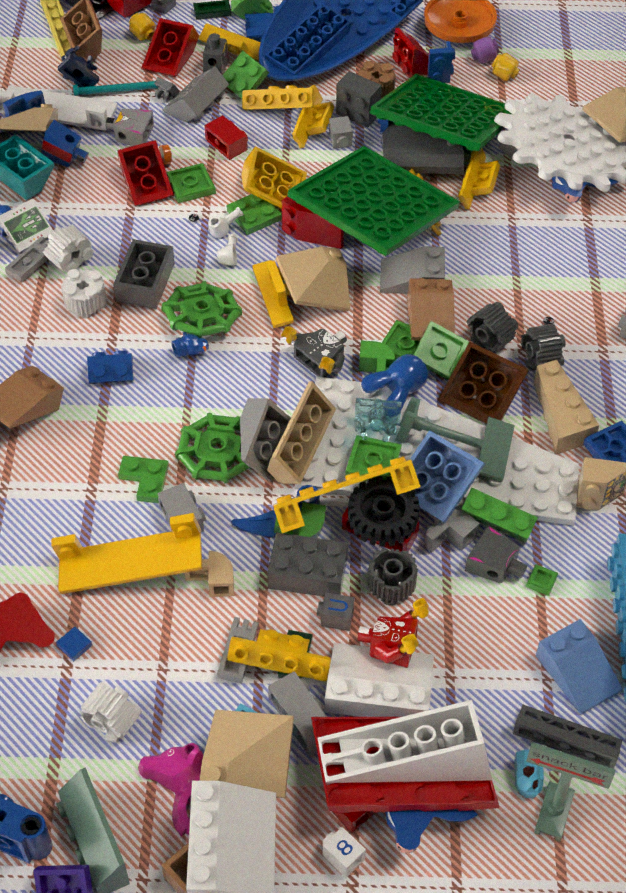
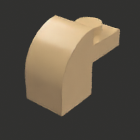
M209 551V559H202L201 570L185 573V581L209 580L210 597L234 596L233 566L231 561L222 553Z

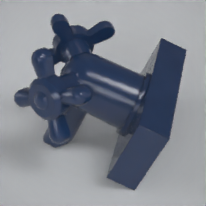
M80 46L67 50L65 55L61 57L63 62L58 66V71L63 74V78L66 80L70 79L79 87L95 86L99 82L100 77L92 72L98 69L92 63L93 57L89 55L87 62L83 57H78L75 52L80 49Z

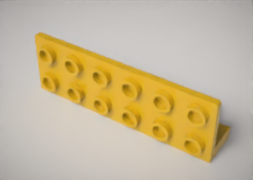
M405 456L390 460L391 465L382 467V464L367 468L368 473L360 475L357 471L345 475L346 480L337 483L336 479L322 483L323 488L314 490L312 486L300 490L299 496L291 498V495L288 494L277 498V503L273 505L281 532L285 533L305 526L298 502L390 472L397 495L420 488L412 460H406Z
M194 513L170 517L171 532L82 547L75 534L52 538L51 547L59 558L58 591L60 594L201 570V528Z

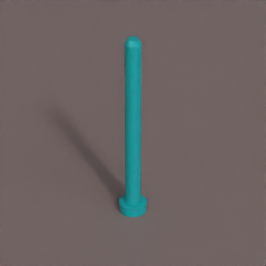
M155 81L89 87L73 85L74 96L157 89L158 87L154 84Z

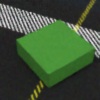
M535 564L526 587L549 596L558 573Z

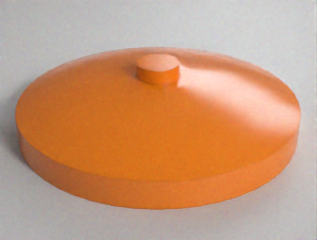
M430 0L424 10V23L427 29L438 38L455 43H470L487 37L493 32L497 21L496 9L488 0Z

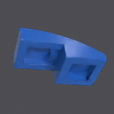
M40 90L7 100L3 103L5 116L9 117L35 107L41 108V104H45L44 95Z

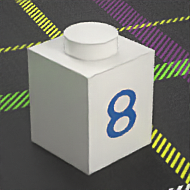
M343 827L336 833L332 831L323 840L322 856L345 878L365 860L366 849Z

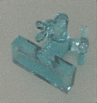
M356 398L354 422L357 423L355 431L361 433L363 440H368L366 430L373 432L384 431L385 435L382 441L387 442L390 436L397 434L396 426H400L402 402Z

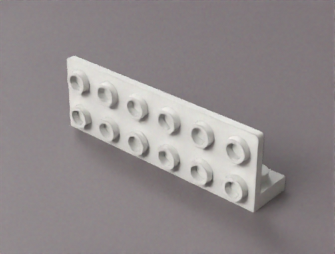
M12 85L6 91L0 90V113L5 114L3 103L7 100L40 90ZM41 90L44 95L45 104H52V108L58 109V122L62 124L106 131L107 117L112 118L117 109L116 102Z

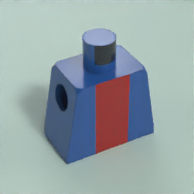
M53 120L44 135L41 153L52 162L70 167L75 159L85 163L89 154L79 148L81 143L79 135L58 121Z

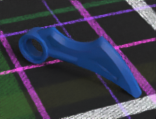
M305 485L299 488L297 496L300 495V490L312 487V485ZM320 495L316 496L314 500L311 502H298L300 511L302 507V502L320 504ZM274 510L258 516L233 519L231 521L233 526L251 534L265 537H275L276 535L274 533L276 521Z

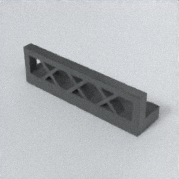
M522 705L513 730L514 735L614 769L623 741L622 739L526 705ZM525 714L533 716L536 719L525 716ZM603 742L608 743V744H611V745H614L615 748H614V747H611V746H609V745L603 744Z

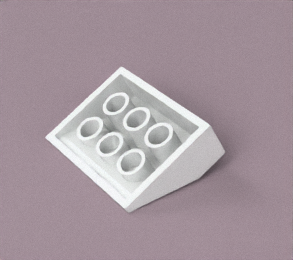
M334 643L328 673L324 713L357 717H403L428 711L430 708L434 655L414 652L409 667L406 668L392 663L387 664L382 660L372 658L370 656V647Z
M192 781L187 893H274L275 792L223 781Z

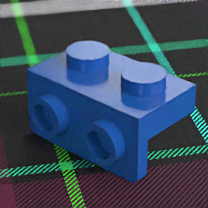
M446 41L445 48L429 49L428 78L443 83H450V76L454 74L452 60H455V48L451 47L450 41Z
M120 350L115 351L114 355H106L105 352H94L92 356H87L89 384L134 381L132 353L128 354V351Z

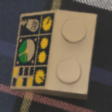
M584 457L578 479L576 507L587 510H600L622 496L626 488V462Z

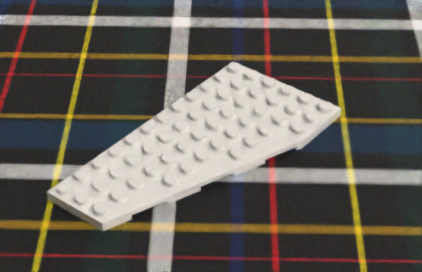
M316 377L315 385L332 403L336 411L301 484H295V489L305 485H312L320 489L323 488L322 483L336 479L338 483L346 480L345 471L356 435L402 444L399 457L405 456L406 460L410 459L428 433L425 430L420 432L411 429L404 443L396 441V436L400 430L399 425L411 396H407L402 410L396 416H388L383 411V404L392 393L389 387L385 386L374 393H366L361 387L362 382ZM420 400L417 416L425 418L427 422L483 440L486 426ZM440 436L479 459V448ZM512 437L503 481L501 482L479 474L455 509H462L472 487L538 517L536 521L574 526L576 521L579 463ZM361 482L328 493L350 496L356 486L359 487Z

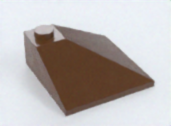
M469 341L438 400L487 424L488 417L502 421L529 370Z

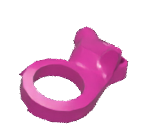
M193 742L183 747H171L159 755L144 756L138 766L139 773L143 778L155 780L175 793L172 821L174 828L181 837L185 833L189 835L190 818L187 815V810L191 802L192 781H200L203 759L202 751Z

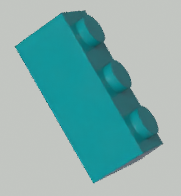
M15 134L0 143V181L27 201L42 191L55 165L54 162Z

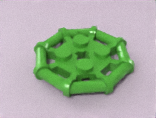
M206 281L185 287L177 286L174 288L173 294L166 302L162 303L161 310L166 314L170 322L171 329L193 334L198 338L221 332L228 333L235 320L242 315V308L237 304L232 290L207 284ZM174 311H180L181 314L176 317ZM223 314H229L226 319L222 317ZM214 323L216 324V325H212V326L203 327V326L209 325V324H214Z
M207 413V416L181 429V438L178 450L175 452V457L190 471L192 478L229 483L230 479L247 469H252L241 460V437L235 434L236 430L240 431V416L229 417ZM209 425V426L207 427V430L204 431L203 433H202V430L198 432V430H200V429L204 428L205 426ZM190 439L195 440L194 446H188ZM220 443L222 448L215 449L212 446ZM195 455L198 458L197 465L191 460V456ZM236 460L240 462L236 466L227 470V467H231ZM207 466L221 468V471L205 470Z

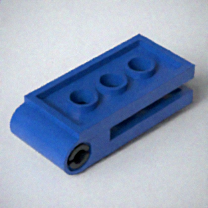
M0 794V851L29 864L32 859L41 860L46 858L51 853L53 844L43 816L13 803L14 801L10 797Z

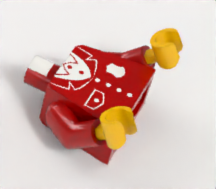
M420 598L413 603L414 611L409 610L400 617H378L374 629L360 626L357 640L370 643V656L372 658L382 660L387 664L392 663L406 668L409 667L412 654L419 645L417 640L419 620L417 617L425 618L429 613V605L424 598Z

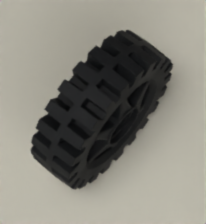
M377 476V481L370 478L367 484L363 481L359 484V487L356 486L348 503V522L351 529H354V534L357 537L361 535L362 541L366 542L370 539V544L374 546L376 541L380 542V547H385V542H388L389 546H394L396 540L400 544L404 542V538L408 539L412 532L414 533L419 519L418 496L415 497L414 490L397 495L392 478L387 476L386 481H383V476Z

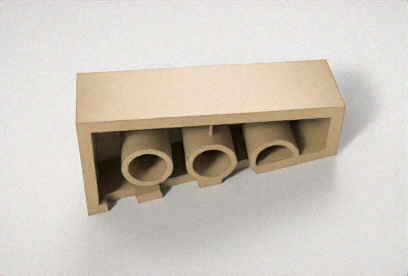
M557 360L538 365L534 386L539 403L543 408V417L548 425L550 440L552 439L554 445V454L557 455L583 446L586 437L598 432L599 423Z

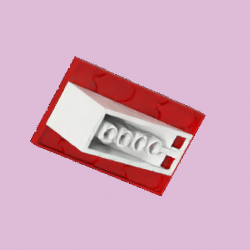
M472 700L403 717H311L329 811L336 813L373 811V813L405 810L436 811L458 809V811L500 808L492 782L485 743Z

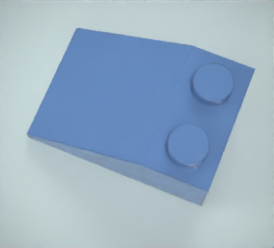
M581 619L539 641L536 653L537 659L580 715L622 692L623 689L597 639Z

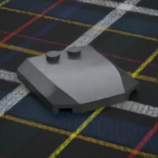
M391 123L382 133L383 157L407 171L413 169L415 173L463 174L464 152L462 145H453L448 140L433 138L428 133L415 132L410 127L398 126L394 123Z

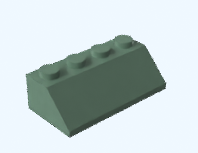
M85 767L80 769L58 791L61 801L56 803L61 818L67 817L70 825L65 828L70 841L76 840L79 849L75 850V854L79 864L89 865L92 890L95 889L97 893H111L129 885L130 882L124 860Z

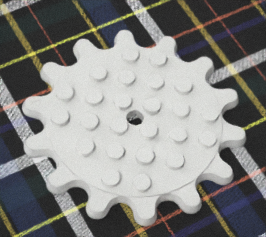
M530 93L525 98L527 104L510 99L505 104V109L511 114L499 113L495 117V123L508 130L501 131L497 136V140L502 144L516 147L517 151L512 156L513 160L519 164H535L539 168L538 176L541 179L551 180L554 176L562 177L573 190H581L583 183L589 182L603 192L610 190L611 182L609 179L626 184V170L624 169L626 168V142L617 141L582 110L583 107L576 108L569 105L565 97L557 95L552 102H547L538 95Z

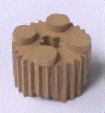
M372 61L363 63V68H360L358 75L382 85L381 99L395 89L396 73L393 71V65L390 63L380 64L379 62L376 64V62L373 63Z

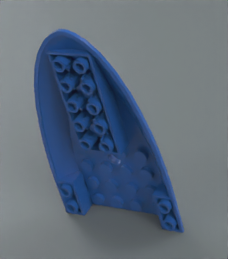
M283 0L268 22L262 36L259 48V64L270 72L267 77L277 81H297L320 75L348 62L373 46L399 25L423 0Z

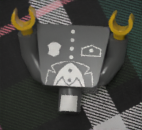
M290 326L284 328L281 336L286 337L288 344L294 343V358L317 377L326 378L331 372H340L342 370L345 360L343 344L347 341L343 332L338 331L332 336L325 329H319L315 332L301 334L297 333Z

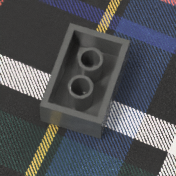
M133 239L113 284L116 302L157 309L175 265L173 246Z
M276 532L267 573L268 589L325 597V592L341 595L347 563L348 542Z

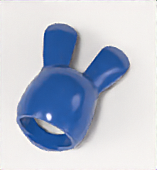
M405 354L397 358L386 371L376 372L364 377L361 387L366 393H374L388 386L392 393L384 402L383 411L388 416H396L402 410L407 396L415 393L426 384L428 370L419 357Z

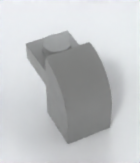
M455 509L446 523L435 518L434 525L425 533L424 547L432 553L448 539L462 551L478 537L480 523L467 513Z

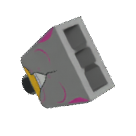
M122 109L117 119L107 117L106 129L114 130L117 142L129 146L146 143L154 127L153 110Z

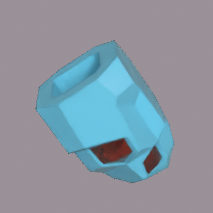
M521 750L516 752L514 758L515 786L522 796L533 799L542 791L544 770L541 766L526 762L529 750Z

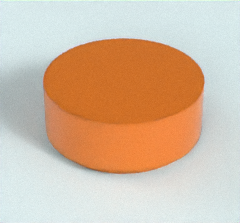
M160 145L159 151L163 164H171L172 154L169 145Z

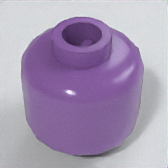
M489 36L473 43L474 49L471 50L474 61L478 60L480 64L495 60L499 53L496 40Z

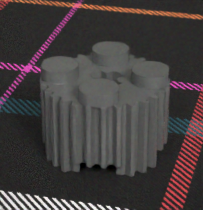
M499 302L487 304L466 321L472 332V336H470L471 342L493 353H496L513 340L516 334L515 330L518 329V322L511 318L508 312H505L504 306Z
M554 324L531 327L527 329L526 334L521 335L522 349H526L529 360L525 362L530 371L536 370L538 365L557 360L561 366L564 365L562 348L566 346V341L563 334L559 335Z
M381 548V551L377 550V554H373V560L370 561L367 581L368 588H370V592H373V596L376 595L377 599L381 598L384 604L391 606L399 603V600L403 602L404 598L408 599V596H412V592L416 588L418 572L417 564H415L416 559L415 557L412 558L413 554H409L408 550L399 552V549L396 551L391 549L389 551Z

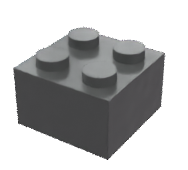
M348 71L336 85V114L342 117L348 116L349 120L368 128L377 119L375 115L370 114L371 106L381 99L382 85Z

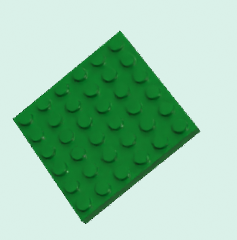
M419 74L413 75L371 106L370 114L375 115L378 119L393 121L394 124L410 127L415 132L428 133L433 138L448 140L450 144L465 146L470 151H480L505 128L494 121L499 113H511L505 109L506 103Z
M362 146L288 190L289 198L384 256L389 255L458 209L460 201L366 146Z

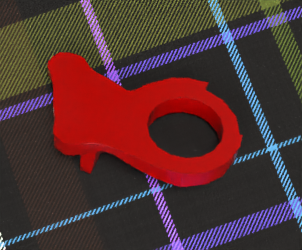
M19 592L0 602V651L6 641L33 643L40 648L48 647L54 642V631L43 621L27 594Z

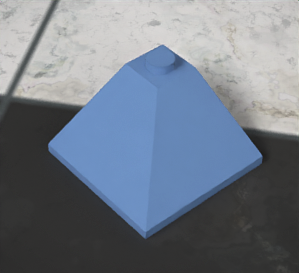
M429 430L410 458L420 484V488L414 489L415 497L418 496L419 507L443 523H446L485 466V463Z

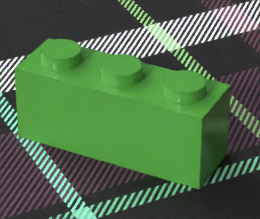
M472 487L461 511L467 513L476 521L487 526L489 525L524 543L527 542L538 518Z

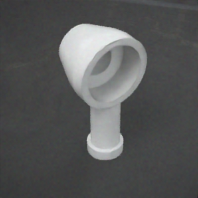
M237 207L236 210L225 218L212 216L208 221L210 234L214 238L226 236L229 232V224L244 215L240 208Z
M228 235V245L217 250V258L220 264L237 265V235Z

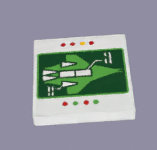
M34 199L0 215V225L19 254L40 237L48 239L49 233H52L53 230Z

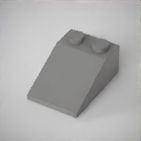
M423 246L381 259L380 293L407 294L410 278L445 279V247Z
M248 398L240 417L241 460L267 481L272 482L274 477L267 471V468L291 417L268 398Z

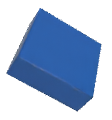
M73 627L56 641V645L74 662L92 647V641L79 629Z

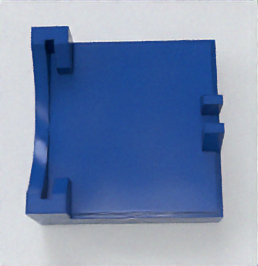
M273 6L274 12L276 11L278 6ZM274 13L245 14L246 37L261 42L266 26Z
M619 421L586 437L583 445L592 454V458L626 462V425L623 421Z

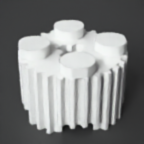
M73 224L68 227L65 226V228L62 227V229L56 227L55 230H52L48 237L50 242L47 243L48 246L43 251L44 255L64 272L72 269L78 270L79 266L86 260H89L94 253L91 249L92 243L89 238Z
M72 269L67 272V277L63 280L61 289L64 305L67 309L69 308V311L75 313L78 318L80 316L81 318H88L92 312L96 313V310L106 307L107 297L104 279H102L101 273L98 270L87 271L85 269L83 271L81 269L79 271Z
M100 682L82 704L81 709L84 713L80 718L91 729L95 726L98 730L106 733L104 738L108 741L117 743L119 739L126 735L142 711L138 706L127 700L129 695L125 690L118 686L112 689L105 683Z

